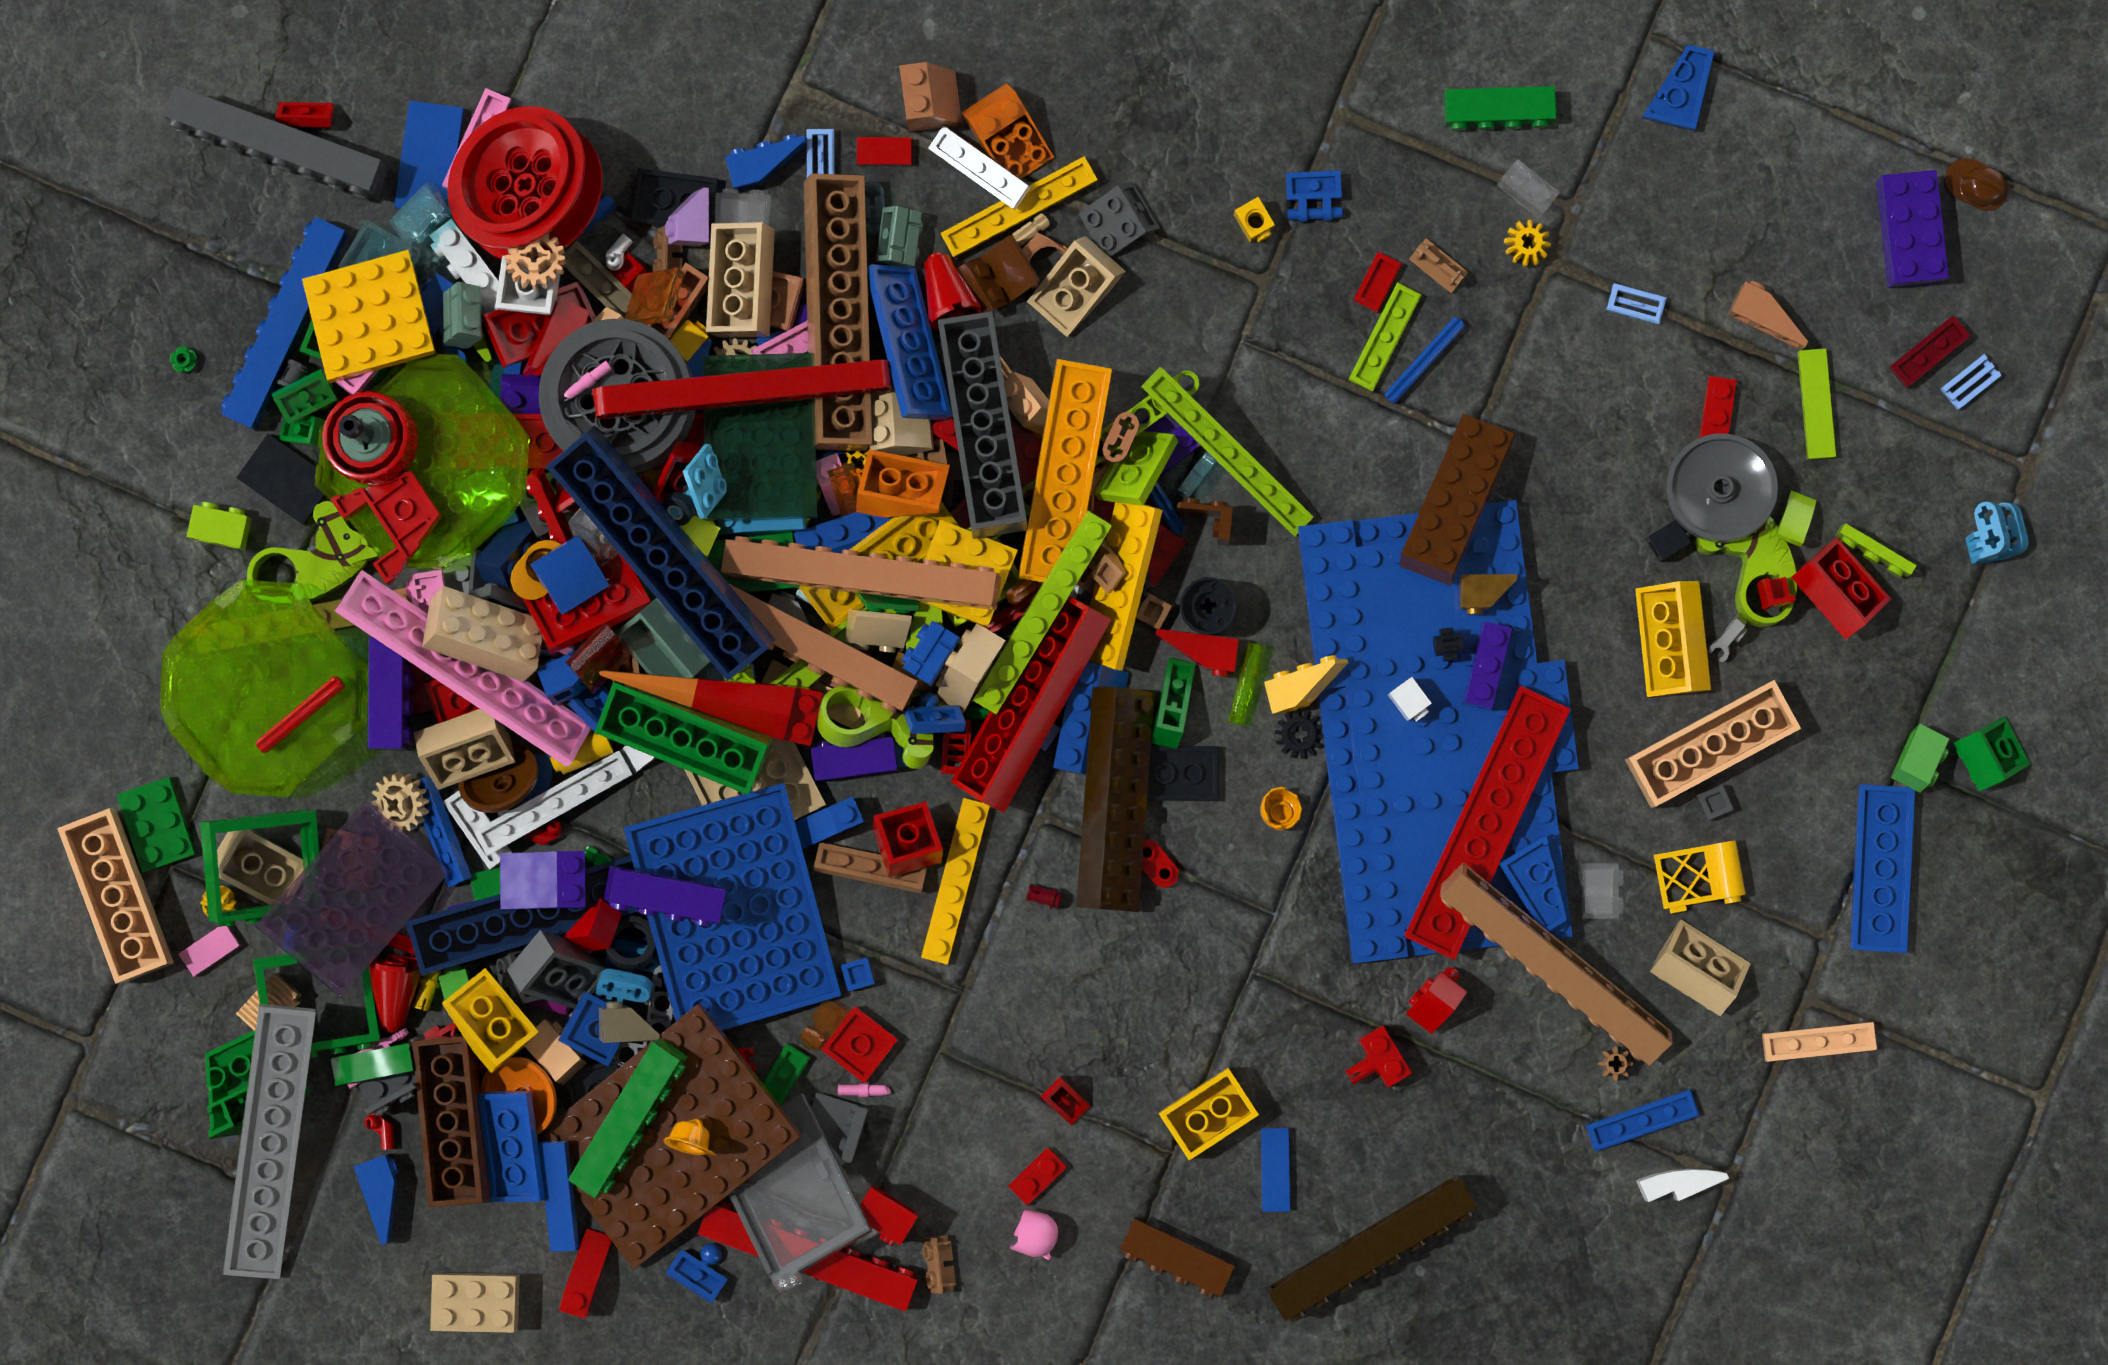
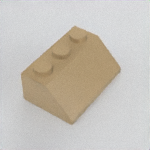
M890 371L892 389L871 393L872 445L870 449L901 456L934 450L932 420L902 418Z
M1680 919L1657 955L1650 972L1721 1016L1737 997L1751 963Z

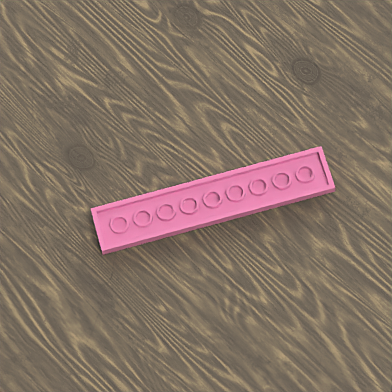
M363 570L358 574L335 610L336 613L566 767L574 760L591 729L577 714L561 703L553 706L543 691L526 680L523 682L422 648L428 614Z

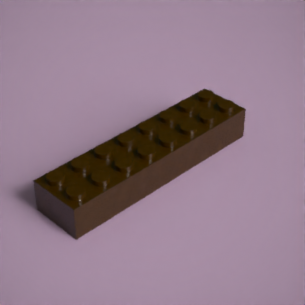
M1122 687L1092 688L1076 904L1078 908L1139 912L1155 692Z
M1453 1176L1265 1289L1284 1321L1290 1319L1291 1322H1295L1306 1315L1305 1309L1312 1305L1318 1308L1330 1301L1329 1295L1338 1291L1342 1294L1354 1286L1353 1281L1359 1277L1365 1280L1378 1272L1376 1267L1381 1264L1387 1263V1265L1395 1263L1402 1258L1400 1253L1409 1248L1411 1251H1414L1426 1244L1424 1239L1433 1234L1438 1237L1450 1229L1449 1224L1455 1220L1461 1223L1474 1215L1472 1210L1476 1209L1477 1206L1462 1180L1457 1176Z

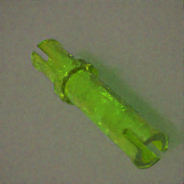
M1248 642L1243 666L1240 665L1239 668L1241 673L1227 722L1241 726L1245 725L1257 676H1260L1261 673L1259 667L1265 646Z

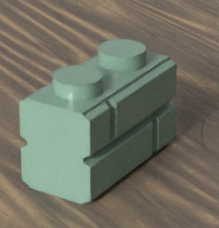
M899 206L883 207L876 262L891 266L915 267V262L918 260L920 253L917 247L918 238L923 230L922 212L908 210Z
M456 282L443 293L445 345L468 349L474 345V342L482 339V296L480 286Z

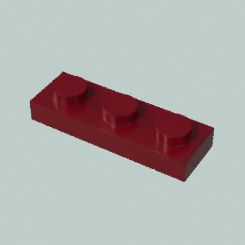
M1953 315L1893 363L1889 369L1901 384L1908 388L1971 335Z

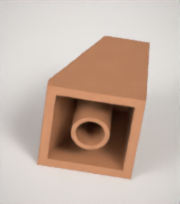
M928 62L899 66L908 132L962 125L956 73L954 70Z

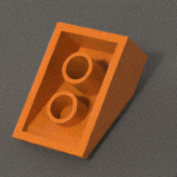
M869 449L857 492L856 512L883 518L938 513L950 465Z

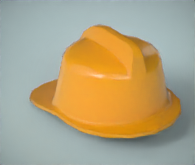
M543 540L527 549L511 572L512 588L518 596L524 599L535 600L548 593L543 588L530 564L562 544L554 540Z
M699 1119L676 1123L669 1137L663 1140L667 1146L683 1153L716 1155L709 1150V1131L703 1127V1123Z

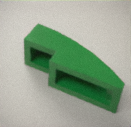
M412 1043L331 1058L335 1086L415 1071Z

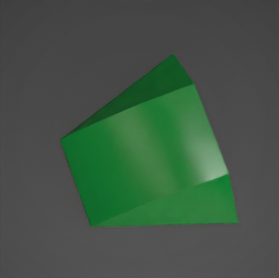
M254 1030L205 1053L206 1087H208L209 1105H207L210 1118L209 1139L242 1134L255 1036ZM306 1086V1089H305V1096H304V1098H305V1097L309 1094V1092L311 1091L307 1086Z

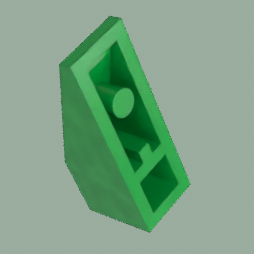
M1173 658L1168 659L1153 723L1152 744L1177 749L1184 731L1195 669L1194 663Z

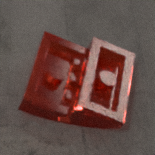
M603 623L565 663L580 678L585 687L594 694L609 679L601 676L599 672L602 670L616 671L632 654L609 626Z

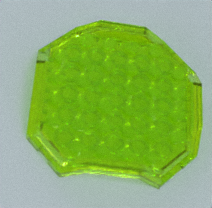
M437 354V356L429 355L393 365L388 375L371 390L372 392H380L397 400L413 416L419 433V447L415 460L406 472L412 471L443 516L405 568L445 569L470 555L513 515L526 495L530 436L517 418L458 355ZM319 427L318 448L320 449L319 465H316L315 486L329 500L337 495L343 496L352 493V490L361 487H370L347 479L332 467L323 450L322 432L324 427ZM369 505L349 519L352 525L371 545L379 559L396 547Z
M244 579L238 581L214 598L174 635L162 652L160 712L169 732L206 775L230 793L291 797L313 771L345 742L368 726L369 662L352 650L311 604L301 583ZM339 676L345 683V688L269 752L262 753L257 748L255 743L261 736L330 678Z

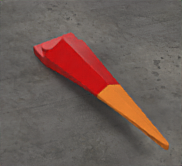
M605 670L599 672L601 676L782 741L786 740L811 746L823 691L798 685L696 679Z

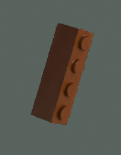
M1134 1217L1119 1247L1124 1251L1122 1256L1136 1263H1138L1140 1258L1149 1263L1147 1268L1162 1275L1165 1270L1174 1275V1281L1188 1287L1189 1282L1199 1286V1293L1212 1299L1215 1294L1221 1297L1235 1267L1234 1264Z

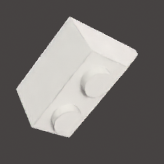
M502 256L495 309L551 315L557 299L560 274H555L557 278L556 283L551 280L547 281L548 288L546 289L542 284H538L537 290H533L532 284L522 288L521 279L518 282H514L512 279L513 273L508 274L506 266L509 264L506 263L505 256ZM520 268L521 271H523L526 274H529V272L526 269Z

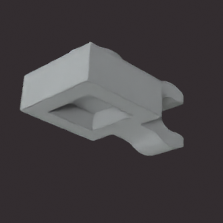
M1738 613L1723 631L1722 635L1712 642L1708 652L1711 654L1715 648H1721L1724 654L1720 657L1719 661L1724 662L1730 654L1729 645L1735 640L1738 643L1748 629L1745 628L1747 619L1741 613Z

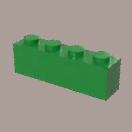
M1555 86L1446 89L1443 94L1444 127H1451L1452 131H1464L1468 129L1467 126H1478L1479 130H1492L1498 125H1505L1506 129H1520L1522 125L1532 124L1533 128L1536 129L1548 128L1549 124H1553L1556 119Z

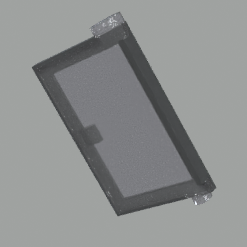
M803 1093L780 1106L803 1136L729 1194L765 1271L770 1276L778 1293L790 1291L803 1282L800 1275L802 1271L873 1232Z

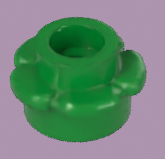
M186 346L178 347L170 355V363L173 364V369L176 372H190L196 366L197 355ZM182 357L186 358L185 362H181Z

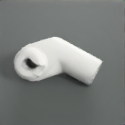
M622 234L606 252V265L610 270L616 271L623 266L624 252L633 243L625 234Z

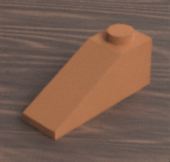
M1750 281V283L1745 282L1740 287L1727 315L1799 350L1805 348L1808 343L1807 339L1774 297L1764 291L1765 287L1754 281Z

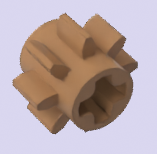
M1613 1046L1612 1053L1610 1054L1602 1051V1055L1605 1058L1603 1061L1597 1062V1065L1603 1066L1605 1069L1601 1075L1607 1076L1611 1073L1613 1081H1617L1618 1074L1628 1077L1629 1075L1625 1070L1627 1066L1633 1065L1632 1062H1627L1625 1058L1629 1052L1624 1051L1618 1054L1616 1046ZM1614 1056H1616V1060L1621 1061V1066L1616 1067V1071L1608 1064L1609 1061L1614 1060Z

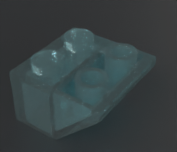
M431 180L427 181L389 220L407 246L415 243L417 245L421 242L424 243L430 237L429 235L434 232L431 229L434 224L436 226L440 223L442 224L452 214L448 196Z

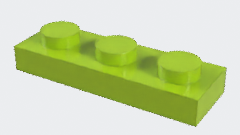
M1846 523L1841 525L1835 536L1841 538L1840 541L1845 547L1852 550L1856 547L1864 552V558L1875 564L1881 562L1888 567L1887 571L1898 578L1910 576L1917 566Z

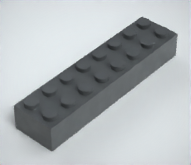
M176 85L173 88L163 115L170 122L169 126L175 128V131L182 135L190 137L191 133H194L200 137L201 141L216 146L218 142L225 146L226 150L241 155L242 151L246 152V154L252 156L251 159L262 164H267L268 161H271L277 165L276 168L292 174L293 170H296L302 174L303 178L318 183L319 179L323 180V182L328 184V187L343 192L344 188L354 193L353 196L364 201H369L370 198L378 200L389 169L380 159Z
M991 311L938 320L972 537L975 539L1028 530L993 313Z

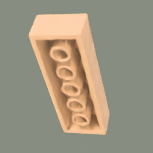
M1773 680L1628 757L1625 761L1648 804L1653 808L1801 728L1778 685Z
M109 808L57 828L115 984L128 982L174 964L117 809Z

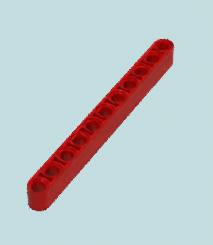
M872 360L610 385L594 388L592 392L596 418L607 419L874 393L892 389L888 360Z

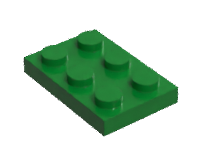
M171 777L116 794L142 873L196 855Z

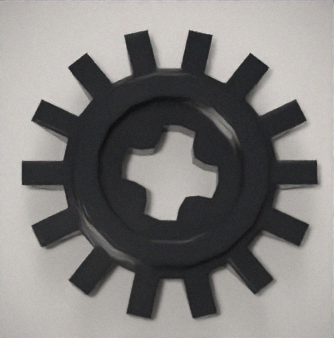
M1294 710L1293 718L1288 713L1284 714L1287 719L1286 723L1280 720L1277 722L1283 728L1282 731L1275 730L1274 734L1281 735L1282 739L1275 742L1277 745L1285 744V747L1281 750L1282 753H1285L1288 749L1292 750L1290 758H1294L1295 753L1299 752L1300 758L1305 759L1304 751H1308L1312 756L1314 752L1311 747L1315 746L1319 749L1321 747L1316 742V739H1324L1323 734H1317V730L1322 728V724L1317 726L1313 724L1317 719L1315 715L1311 720L1307 719L1309 711L1305 710L1303 717H1300L1298 710ZM1296 727H1301L1302 731L1307 732V736L1302 739L1303 742H1297L1296 738L1291 737V733L1296 731Z

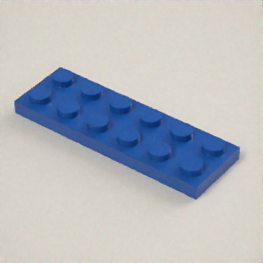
M871 264L867 267V278L902 418L948 420L952 417V412L916 268Z
M1858 785L1850 950L1907 953L1915 790L1909 787Z

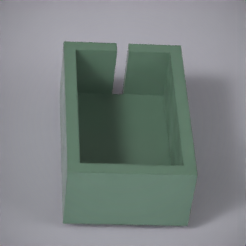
M657 598L614 632L616 637L649 675L692 678L710 662L707 656Z

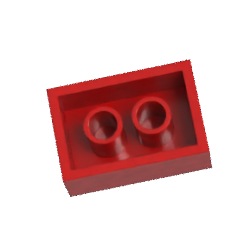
M1837 537L1816 552L1791 577L1845 640L1866 625L1891 600L1887 593Z

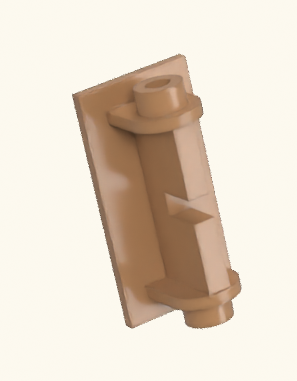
M665 226L657 229L654 235L653 243L654 248L657 249V259H655L653 264V273L657 276L656 280L659 283L667 280V278L669 283H673L682 269V258L672 257V253H682V245H668V237L665 234Z
M1427 238L1409 258L1412 263L1450 293L1454 291L1468 274L1464 268Z
M948 1235L938 1236L937 1238H924L923 1256L927 1261L928 1267L926 1284L930 1289V1293L943 1294V1292L954 1291L953 1286L956 1285L954 1266L944 1267L943 1261L953 1260L951 1241H948Z

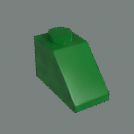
M308 416L301 422L287 424L285 418H283L279 441L323 450L322 432L326 420Z

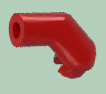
M553 820L545 827L534 829L521 838L545 846L559 839L562 834V826L558 821Z
M374 1113L368 1115L365 1118L364 1124L367 1129H372L380 1135L381 1150L395 1149L394 1126L392 1122L383 1115L375 1116Z

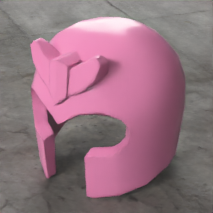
M1025 1209L1014 1233V1236L1018 1237V1242L1015 1245L1011 1244L1010 1249L1031 1257L1043 1256L1045 1259L1050 1260V1252L1053 1250L1058 1238L1056 1222L1048 1214Z

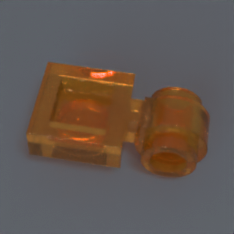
M830 999L823 1001L810 1018L817 1026L812 1028L808 1025L799 1036V1039L802 1041L801 1044L809 1050L812 1048L814 1051H817L826 1039L822 1036L823 1031L825 1030L832 1036L848 1013Z

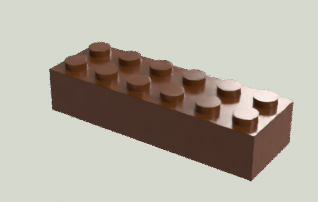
M1462 415L1402 550L1400 567L1448 586L1452 585L1510 453L1514 433L1471 416Z
M463 1035L428 1037L412 1041L428 1208L483 1203L491 1199L477 1099V1094L480 1093L477 1055L473 1052Z

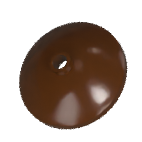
M512 743L515 763L458 783L459 793L464 802L470 808L484 813L504 811L519 804L533 790L538 779L539 766L533 753L522 745Z

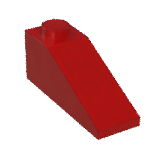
M563 297L556 300L551 315H547L523 375L528 377L547 362L553 350L563 339L580 327L589 324L586 320L590 311Z
M1156 629L1155 636L1205 670L1212 671V676L1228 678V673L1235 672L1239 639Z
M589 1228L586 1229L558 1311L584 1319L589 1316L612 1243L607 1234Z

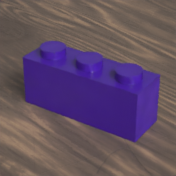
M1486 621L1482 623L1462 704L1488 711L1493 708L1512 628Z
M881 733L871 738V740L853 747H839L828 741L816 742L817 747L811 748L816 782L898 771L894 738L887 737V733Z

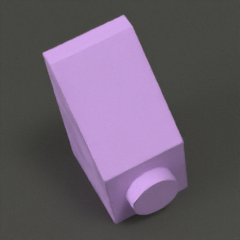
M702 188L693 192L668 217L665 225L668 245L699 247L709 242V188Z

